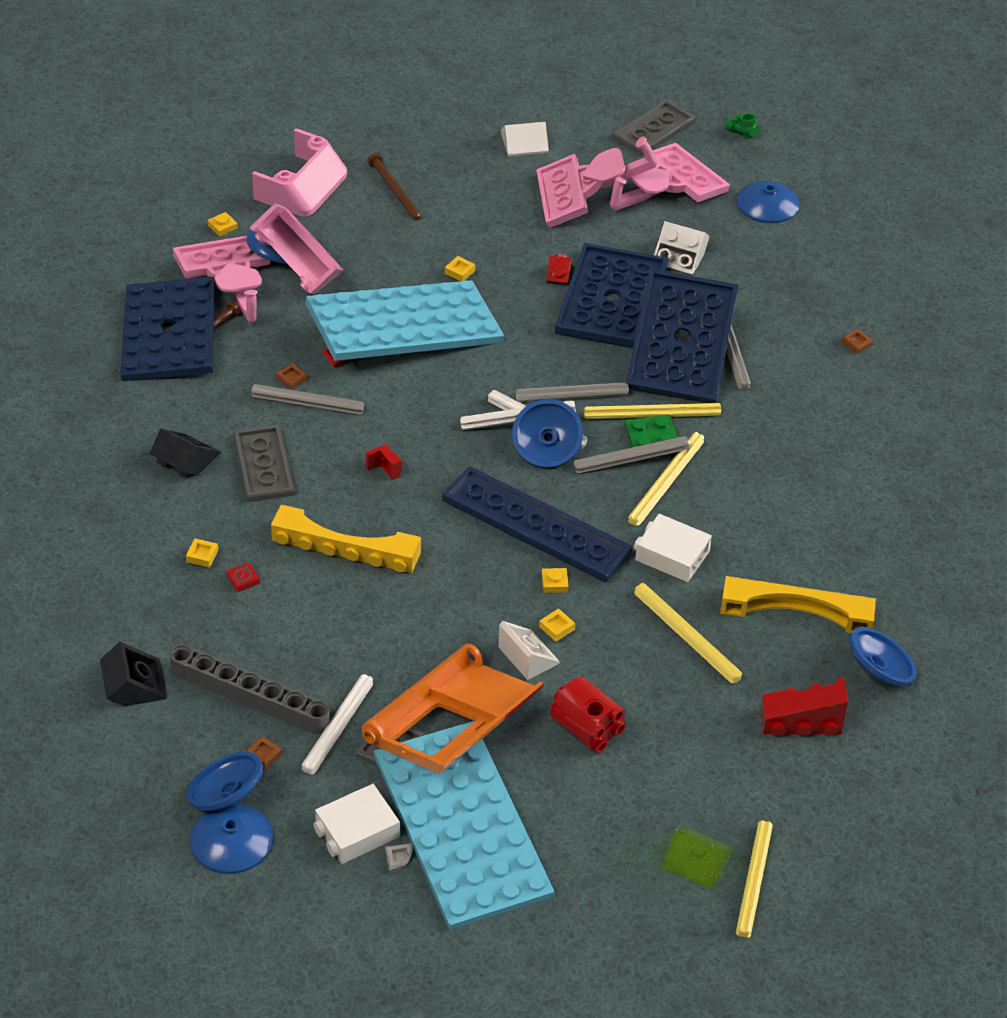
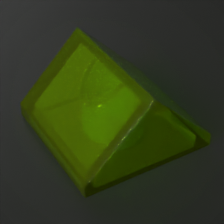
M683 826L675 830L662 868L713 889L734 847Z

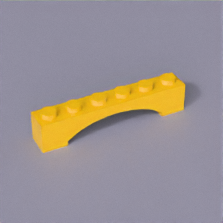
M281 505L271 524L272 541H276L279 544H289L300 547L303 550L323 552L328 556H340L350 561H361L375 567L390 568L397 572L412 574L421 554V537L397 532L394 536L380 538L344 535L314 523L304 515V510Z
M726 576L720 614L745 617L746 613L764 609L799 610L832 620L846 629L845 633H852L858 627L873 628L876 599Z

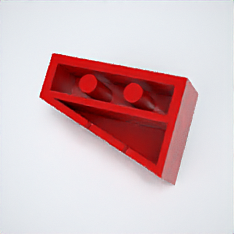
M844 677L836 679L837 683L820 686V683L811 684V689L796 692L795 688L763 694L760 707L763 734H771L773 736H782L784 734H798L800 736L824 734L826 736L842 734L848 706Z

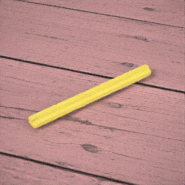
M719 403L597 406L584 408L585 419L647 418L670 415L671 417L721 415V405Z
M697 432L692 434L688 439L689 449L677 453L628 517L629 524L637 527L642 523L704 443V436Z
M645 583L635 587V595L730 683L735 684L741 680L742 672Z

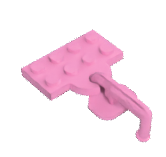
M641 137L636 142V147L642 150L645 157L627 165H624L621 150L612 148L599 153L590 165L579 166L578 159L573 154L536 169L545 221L548 227L560 225L588 213L586 199L597 192L599 188L614 185L615 178L621 177L627 180L657 166V159L646 138Z
M673 143L653 150L657 159V166L629 178L640 188L622 194L623 186L627 182L621 177L615 178L610 207L613 210H619L645 201L662 191L671 193L685 192L693 200L700 202L728 192L730 184L677 143Z
M247 236L173 248V256L185 279L198 278L205 275L208 277L213 276L221 291L234 294L249 324H254L257 318L256 294L258 292L257 290L247 289L259 287L262 283V278L257 270L251 268L269 265L270 260L257 255L248 247L246 243Z

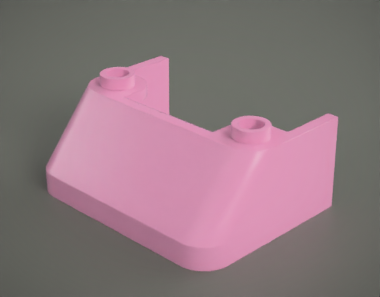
M296 128L294 130L295 156L308 160V162L296 174L288 170H282L273 178L254 171L252 173L254 200L271 206L277 203L286 207L291 213L305 217L312 215L346 179L347 168L325 138Z
M275 203L250 227L252 231L257 232L255 237L263 245L267 243L272 246L300 276L302 281L300 285L308 294H316L343 271L342 267L295 216L282 205Z

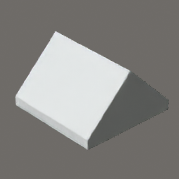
M546 122L505 125L501 129L508 157L549 153Z
M505 621L500 623L498 647L527 680L560 663L531 629Z

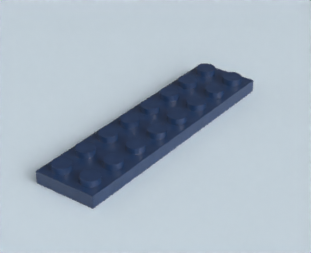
M471 466L442 494V501L604 582L609 580L632 553V545Z

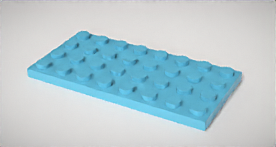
M472 280L318 294L306 297V305L334 361L495 344L504 340L503 332Z
M474 721L401 743L433 756L474 723ZM483 739L441 773L433 772L386 750H374L377 765L409 839L413 843L415 853L449 930L554 897L555 891Z

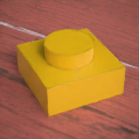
M226 212L207 220L208 226L219 237L238 229L237 222Z
M459 256L445 267V274L459 281H465L475 272V264Z
M194 539L186 554V563L210 568L218 552V544Z
M567 568L542 569L543 593L568 592Z
M558 608L539 621V628L557 642L575 630V622Z

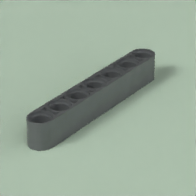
M176 645L170 650L171 671L176 677L313 734H322L330 723L329 706L322 700L188 645Z

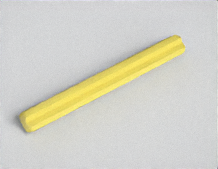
M763 820L758 822L736 929V935L744 938L751 936L773 827L771 822Z

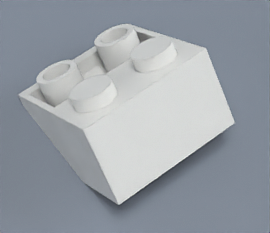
M664 221L654 255L669 258L668 268L694 274L704 256L710 236L702 231Z

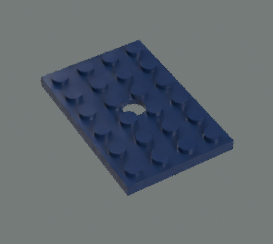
M584 243L555 325V333L634 347L650 269L666 271L669 258ZM614 292L620 298L618 300H608L604 296Z
M650 269L626 384H628L629 388L706 403H716L739 285ZM679 330H685L688 332L691 340L687 343H679L674 339V334H677Z
M213 276L126 285L120 370L121 381L213 373L216 282ZM167 322L176 323L172 326V330L164 331L161 327Z

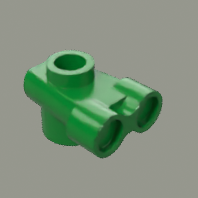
M751 113L737 114L734 119L729 118L725 123L726 129L742 133L744 138H752L760 133L761 126L756 123V115Z

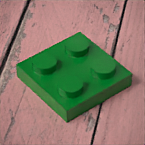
M670 415L625 420L624 426L631 448L678 437Z

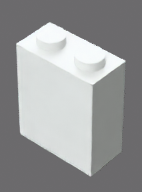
M658 514L654 521L648 523L645 534L637 538L634 545V550H636L635 560L689 582L710 551L712 535Z
M374 784L315 810L316 822L313 823L314 829L319 837L324 836L330 855L332 857L337 856L341 864L400 837V821Z

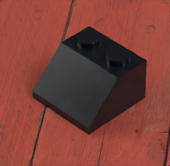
M160 428L149 454L157 458L156 462L165 467H170L171 465L176 468V473L188 477L189 474L198 475L221 451L183 432Z
M119 642L100 659L106 698L111 702L126 707L167 699L159 658Z

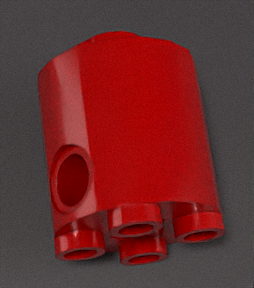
M578 677L568 684L562 685L554 695V702L550 713L552 719L596 753H601L606 748L608 741L614 735L619 736L626 727V724L623 722L625 715L623 707L584 677Z

